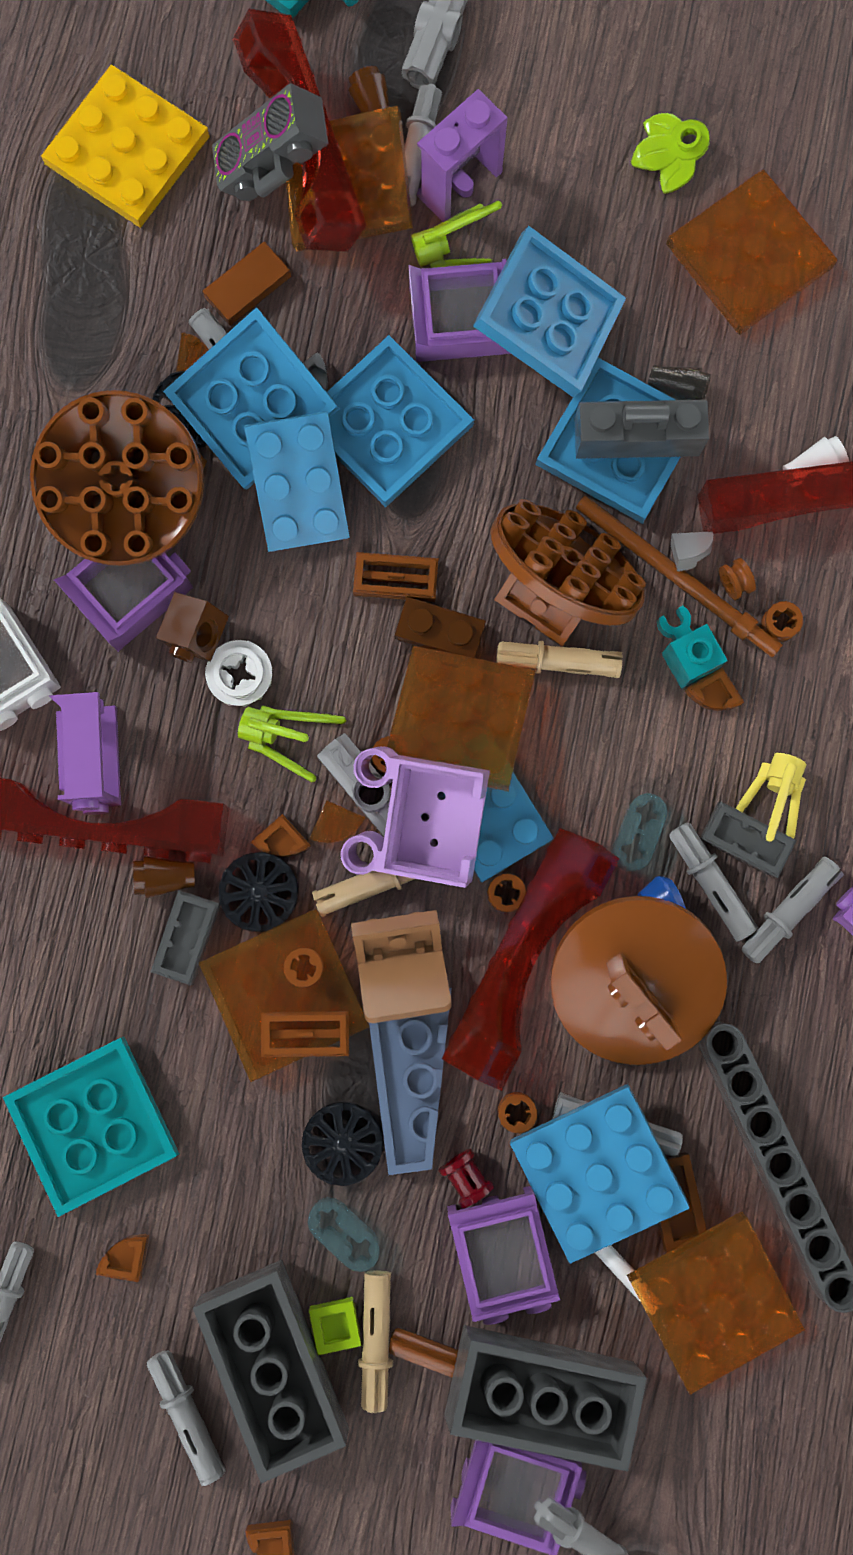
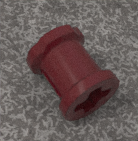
M471 1148L456 1155L439 1168L440 1174L449 1178L459 1194L460 1200L458 1202L462 1209L475 1204L495 1188L491 1180H485L473 1161L474 1153Z

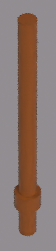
M585 495L576 506L578 511L732 627L730 632L742 641L747 638L772 658L782 647L783 644L756 625L759 622L746 611L743 614L685 570L677 571L675 562Z

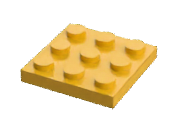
M111 64L42 153L41 158L46 166L141 228L210 135L208 127Z

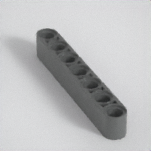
M715 1022L713 1027L698 1042V1045L812 1290L818 1298L834 1311L841 1313L853 1311V1266L744 1035L733 1025ZM724 1030L730 1037V1046L724 1053L717 1054L713 1050L712 1039L716 1033ZM745 1071L749 1078V1085L744 1092L735 1094L731 1087V1080L737 1072ZM763 1111L768 1118L767 1127L761 1133L754 1134L750 1127L751 1119L756 1113ZM777 1153H784L787 1159L786 1167L780 1173L772 1174L769 1167L772 1157ZM798 1194H804L806 1199L804 1209L798 1214H790L789 1203L791 1199ZM816 1236H824L825 1246L819 1254L810 1255L808 1249L811 1240ZM842 1277L844 1279V1288L841 1293L829 1296L828 1289L830 1283L834 1279Z

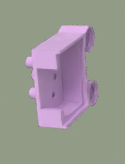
M386 746L369 748L362 751L354 762L356 779L362 785L369 788H378L393 782L385 836L383 837L374 831H365L349 838L341 849V860L344 867L354 874H366L371 871L466 888L473 881L490 771L400 756L393 749ZM374 755L380 756L386 763V773L381 779L375 777L369 769V762ZM359 842H365L371 846L373 850V860L371 863L363 862L358 857L357 845Z

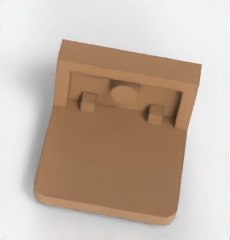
M437 910L351 923L359 970L363 1010L367 1022L378 1023L446 1012L451 1008V995L442 952Z

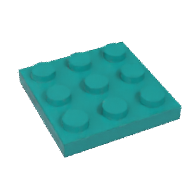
M121 1037L3 1097L57 1217L180 1154L125 1037Z

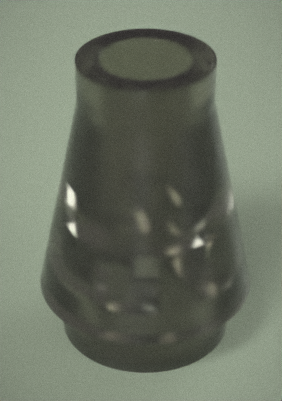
M653 365L648 385L675 400H705L711 374L702 372V367H662Z

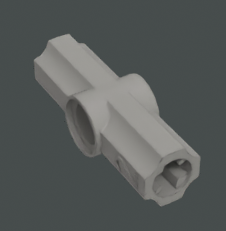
M429 0L428 2H422L415 22L414 39L402 67V77L412 87L419 89L421 85H428L429 83L435 85L448 50L453 51L457 44L462 26L463 11L468 0Z
M344 733L328 744L317 755V758L384 837L391 787L389 784L381 786L384 795L377 804L369 805L361 801L359 792L363 785L356 779L354 774V762L361 751ZM369 762L371 773L379 779L383 778Z

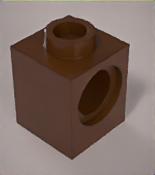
M174 592L156 639L169 646L168 654L177 659L192 663L195 657L211 662L229 616L208 601Z

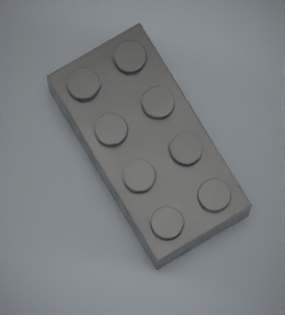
M279 1260L201 1294L193 1306V1310L260 1483L262 1484L345 1447L349 1426L320 1355H317L314 1338L283 1260Z
M464 1325L444 1417L450 1435L628 1472L647 1377L634 1361Z

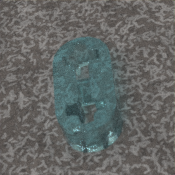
M650 793L641 794L632 800L627 807L612 849L613 861L624 871L640 870L647 866L652 859L667 818L666 804L657 795ZM650 802L653 804L652 812L658 814L657 819L649 820L644 830H641L638 826L642 815L636 812V808L643 807ZM635 835L641 837L637 850L643 853L642 859H634L630 864L626 862L627 854L622 852L621 848L622 846L631 845Z
M327 1197L316 1202L308 1216V1226L313 1236L349 1269L363 1272L372 1268L376 1264L380 1252L379 1238L374 1231L336 1198ZM333 1209L338 1213L335 1222L343 1229L341 1234L330 1225L325 1229L318 1225L321 1216L318 1214L320 1210L329 1213ZM349 1235L357 1243L363 1242L364 1239L369 1241L368 1253L371 1256L366 1258L360 1255L357 1259L351 1256L353 1246L345 1239L346 1236Z

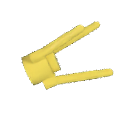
M775 753L771 764L764 762L761 764L757 777L735 808L744 812L766 780L769 781L767 788L778 793L766 834L768 842L773 841L787 796L790 795L786 835L794 839L796 834L801 792L806 781L802 776L807 764L803 760L785 753Z

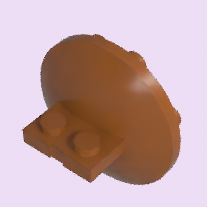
M110 390L82 396L70 402L52 417L41 432L35 445L30 466V483L37 512L49 532L64 547L96 563L126 566L144 563L163 555L186 535L194 523L201 506L204 492V472L201 456L193 437L184 424L171 411L146 396L128 391Z
M520 499L518 504L503 508L494 520L490 533L491 541L501 561L511 572L494 600L518 617L525 618L535 625L537 630L562 647L581 619L602 625H621L631 621L643 606L646 583L619 551L621 548L620 543L611 535L606 533L598 534L588 527L586 520L579 513L572 510H566L565 513L548 507L536 505L529 500ZM583 530L597 538L592 546L579 536Z
M632 896L614 899L594 907L582 915L561 939L551 967L552 999L557 1015L565 1029L588 1051L604 1059L623 1064L644 1065L672 1059L692 1048L701 1041L715 1024L724 1005L727 990L725 961L710 930L687 909L673 902L655 897Z

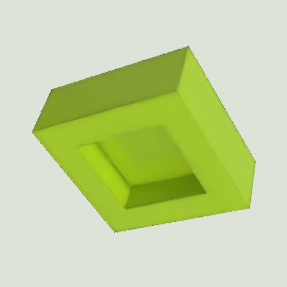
M353 1297L310 1306L309 1314L317 1355L361 1346L362 1339Z

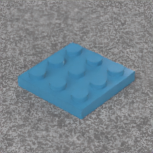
M528 226L521 233L473 327L574 398L582 391L626 297Z
M257 307L163 391L243 489L246 490L255 481L244 429L245 425L328 411V416L330 417L339 409V406Z
M389 335L327 391L339 406V409L329 417L335 456L385 507L474 426V419Z
M597 358L582 391L572 398L539 454L536 465L643 524L681 457L576 459L575 415L579 402L662 401L675 399L606 361Z
M629 1084L531 1129L510 1141V1145L570 1264L690 1208L689 1202Z

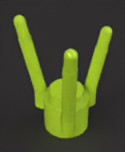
M496 201L487 206L478 204L432 228L411 234L419 266L423 267L430 264V268L493 263L490 258L444 260L443 255L450 253L447 234L501 209L502 203Z
M248 706L239 723L238 738L249 741L248 749L262 753L310 782H315L316 776L266 745V743L273 744L277 735L306 742L309 739V736L305 733L280 726V720L277 719L345 724L346 718L330 714L276 710L267 706H262L258 710Z

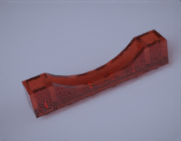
M249 8L233 37L244 73L263 90L269 99L290 83L320 96L314 74L308 63L292 15ZM323 104L328 145L314 154L311 159L302 163L303 186L294 216L306 250L348 252L367 225Z
M853 461L709 479L705 482L697 496L703 532L713 531V534L739 531L798 515L853 508Z
M0 778V840L2 832L17 834L16 841L32 844H43L44 837L59 838V846L75 849H85V842L102 843L101 851L127 854V847L129 846L144 848L143 856L169 859V852L172 851L186 853L185 861L211 864L212 856L223 857L230 809L224 803L179 799L167 808L141 819L120 823H90L71 819L57 813L38 800L24 784L12 779Z
M559 828L554 840L547 848L546 856L534 879L529 883L527 893L515 916L509 922L504 938L495 955L489 961L484 977L475 994L470 998L464 1016L456 1031L450 1037L448 1047L441 1058L442 1060L477 1081L498 1090H503L522 1052L520 1039L521 1006L526 984L535 962L549 939L562 924L582 907L601 896L619 861L617 856L597 842Z

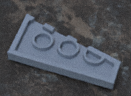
M449 1010L429 1015L369 1023L388 1175L432 1169Z

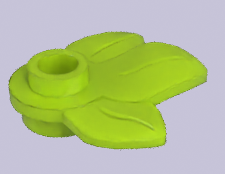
M660 113L644 121L645 131L649 137L643 139L636 147L631 164L638 169L660 170L661 188L663 193L667 194L678 190L694 176L696 160L706 153L710 144V136L707 127L698 120L681 121L673 114ZM687 135L696 136V140L691 144L682 142V139Z

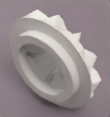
M234 640L224 643L215 650L211 662H207L205 676L210 691L217 699L229 706L246 707L262 699L267 689L271 686L273 668L267 654L258 645L249 641ZM246 658L245 670L255 680L242 679L239 685H236L235 690H233L234 678L223 669H238Z

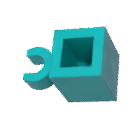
M682 605L676 610V614L681 622L680 626H670L664 615L657 620L659 632L673 641L669 643L661 654L681 689L712 674L728 661L708 624L694 631L691 630L690 612Z

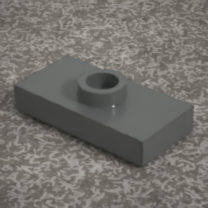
M721 801L717 803L700 836L703 842L773 878L779 877L797 841L777 830L774 840L768 842L766 840L768 825Z
M178 890L150 972L188 985H194L220 908V903Z

